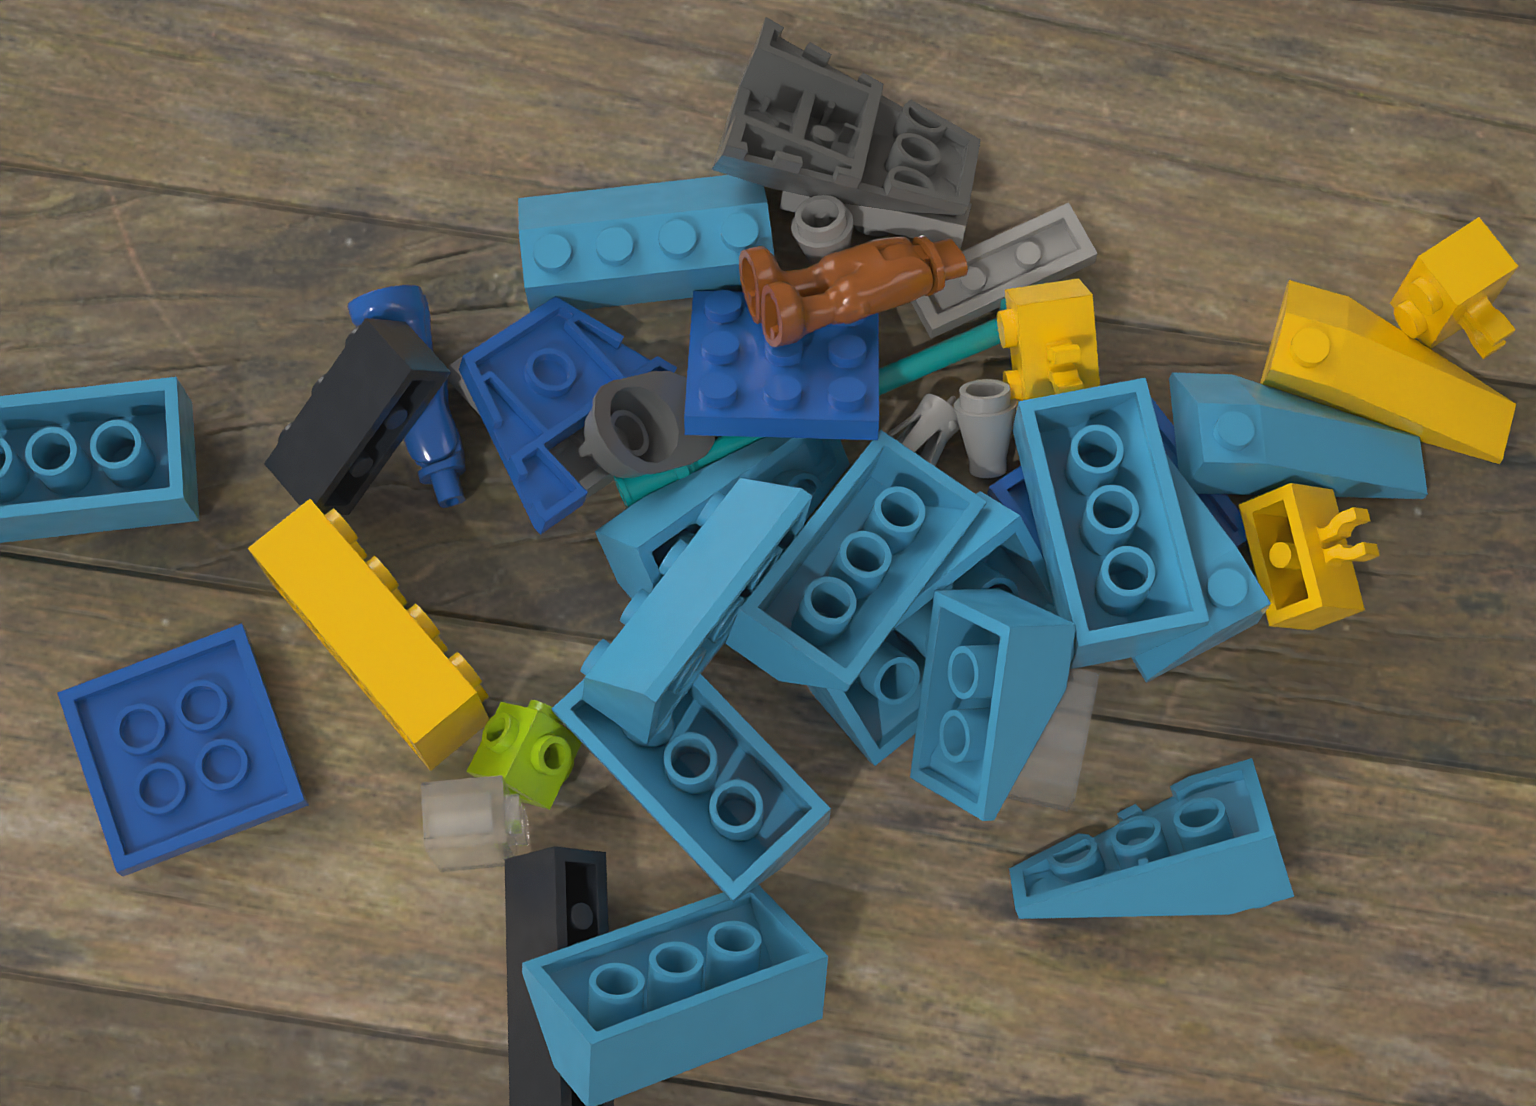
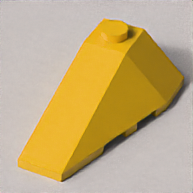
M1288 281L1260 384L1419 436L1420 442L1497 464L1502 462L1516 403L1418 340L1410 338L1402 330L1352 298L1299 282Z

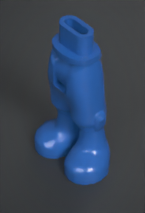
M417 285L386 287L363 294L348 303L349 314L356 327L365 318L403 321L433 351L430 311L426 295H423L421 287ZM446 379L404 438L411 458L422 468L418 471L420 483L433 485L438 504L442 508L452 507L466 501L458 477L466 471L465 453L457 425L450 412L448 379Z

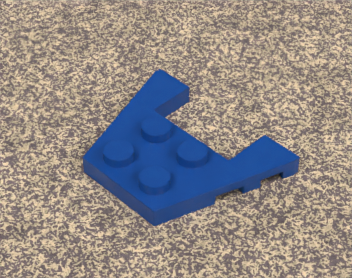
M556 296L463 355L459 366V372L531 523L540 535L581 507L588 492L549 450L584 427L586 417L592 409L593 398L602 385L616 379H623L652 371H671L675 373L677 369L676 366L659 356L649 360L622 344L623 335Z

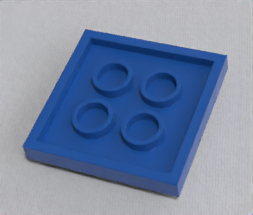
M728 290L693 291L684 414L685 435L878 440L879 313L851 324L841 323L833 325L831 323L806 334L796 343L772 347L765 339L762 323L757 324L753 321L743 292Z
M242 623L57 693L116 872L122 877L309 806L249 634Z

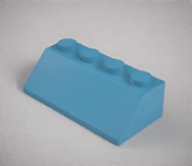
M730 175L518 198L519 239L524 288L530 312L555 296L578 310L693 298V291L728 290L743 292L739 273V255L741 251L764 246L774 255L768 203L764 186Z
M1146 378L1019 401L1013 425V434L1057 615L1076 624L1074 655L1070 662V668L1074 669L1135 657L1207 626L1210 620Z
M880 430L878 432V440L871 441L740 607L725 644L778 681L847 691L977 518L987 501Z
M740 478L727 495L717 491L707 502L697 519V524L701 526V529L689 544L680 539L664 558L659 568V572L664 576L652 592L648 593L641 589L629 602L620 618V622L625 626L611 644L605 639L599 641L584 661L580 670L581 673L586 675L584 678L582 700L639 740L648 744L725 643L740 607L803 529L813 496L802 488Z
M981 491L976 495L987 501L986 505L847 691L807 685L811 693L874 766L916 733L935 590L999 588L1057 615L1044 558L1021 516Z
M701 674L648 744H645L582 700L584 679L551 708L552 712L733 903L780 870L829 824L831 808Z
M757 885L734 903L722 892L523 962L522 974L554 1067L585 1106H598L822 1019L828 955L760 885Z

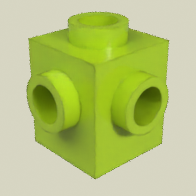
M530 700L528 706L523 707L501 702L495 715L486 723L482 732V741L466 772L512 800L550 810L563 782L569 777L573 769L574 759L582 742L562 725L563 722L552 712L551 708L553 707L545 703Z

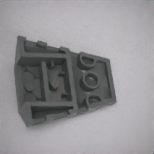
M765 17L731 105L711 170L772 189L808 197L830 195L839 199L843 204L902 212L965 215L970 204L981 139L913 100H909L904 107L881 95L883 83L865 73H862L856 81L828 65L832 54L811 42L805 47V50L800 49L780 37L784 29L783 26Z

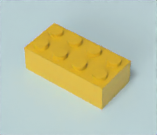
M309 499L252 544L248 550L274 588L426 767L432 771L485 727L489 721V717L482 704L489 696L480 685L482 680L460 653L456 652L449 659L445 656L444 653L448 651V648L439 637L440 631L416 603L408 610L404 608L408 602L397 589L399 584L376 556H373L366 563L364 562V559L368 556L356 541L358 539L357 535L344 518L334 508L324 515L314 502Z

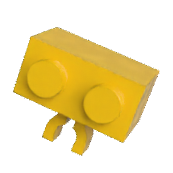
M1478 217L1417 257L1390 302L1394 308L1396 322L1407 336L1413 339L1417 338L1419 342L1430 349L1463 328L1471 344L1484 360L1501 349L1506 344L1504 339L1512 335L1516 330L1505 315L1492 304L1514 274L1518 265L1481 218Z
M1078 278L1005 289L1006 310L997 312V326L1002 348H1010L1012 370L1003 372V382L1010 386L1011 399L1017 400V406L1018 402L1100 386L1093 294Z
M1289 483L1238 505L1258 583L1271 602L1266 610L1269 627L1314 630L1365 611L1352 561L1365 562L1379 557V550L1377 544L1361 542L1355 546L1348 545L1346 538L1351 537V533L1356 526L1371 521L1368 509L1352 507L1339 513L1333 489Z

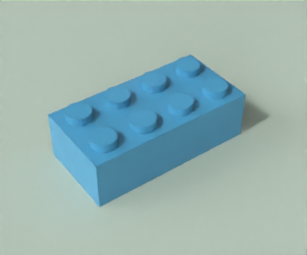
M177 377L0 396V543L199 521L193 405Z

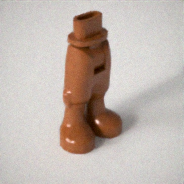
M925 235L914 237L912 242L907 237L872 240L842 251L830 253L809 268L793 271L781 270L775 256L764 246L742 250L739 255L740 280L749 312L755 323H762L765 339L772 347L796 343L806 334L831 323L833 325L841 323L851 324L870 315L908 304L923 296H931L944 289L945 281L964 277L968 273L966 258L951 238L931 242Z

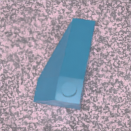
M1172 372L1169 377L1178 470L1197 494L1263 495L1289 483L1333 489L1335 497L1424 499L1428 495L1419 436L1233 374Z
M765 437L643 497L597 529L595 533L618 584L632 599L641 589L648 593L652 592L664 576L659 572L664 558L680 539L689 544L701 529V526L697 524V519L707 502L717 491L727 495L740 478L802 488L813 496L807 513V520L850 463L840 439Z
M1167 454L1169 469L1210 621L1207 626L1138 656L1131 657L1146 683L1256 625L1271 604L1236 545Z
M1250 758L1188 776L1170 786L1173 796L1143 812L1134 804L1117 813L1120 823L1094 837L1088 834H1075L1009 868L1015 910L1018 918L1230 915L1252 908H1262L1273 902L1294 897L1253 759Z

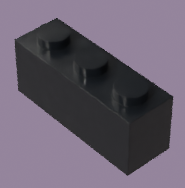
M365 318L348 335L345 348L329 371L314 384L311 397L295 420L282 430L278 438V444L265 461V466L300 506L311 499L324 515L333 508L340 515H349L451 374V371L406 322Z

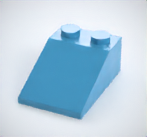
M999 588L935 590L910 778L982 821L995 820L1067 689L1070 662L1074 655L1076 624Z

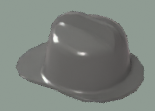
M652 371L623 379H616L602 385L593 398L592 409L584 423L585 441L579 447L578 452L580 457L592 456L603 470L615 477L635 478L645 474L651 475L691 465L707 455L714 444L715 436L685 435L684 414L687 378L671 371Z

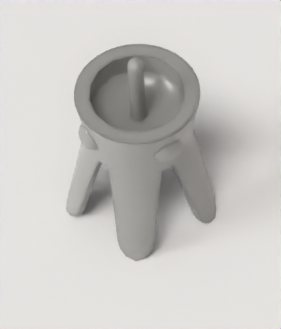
M925 394L912 416L887 434L892 437L906 427L896 440L913 452L927 440L920 457L936 466L946 443L960 429L955 409L952 406L956 401V397L951 396L946 402L936 395Z

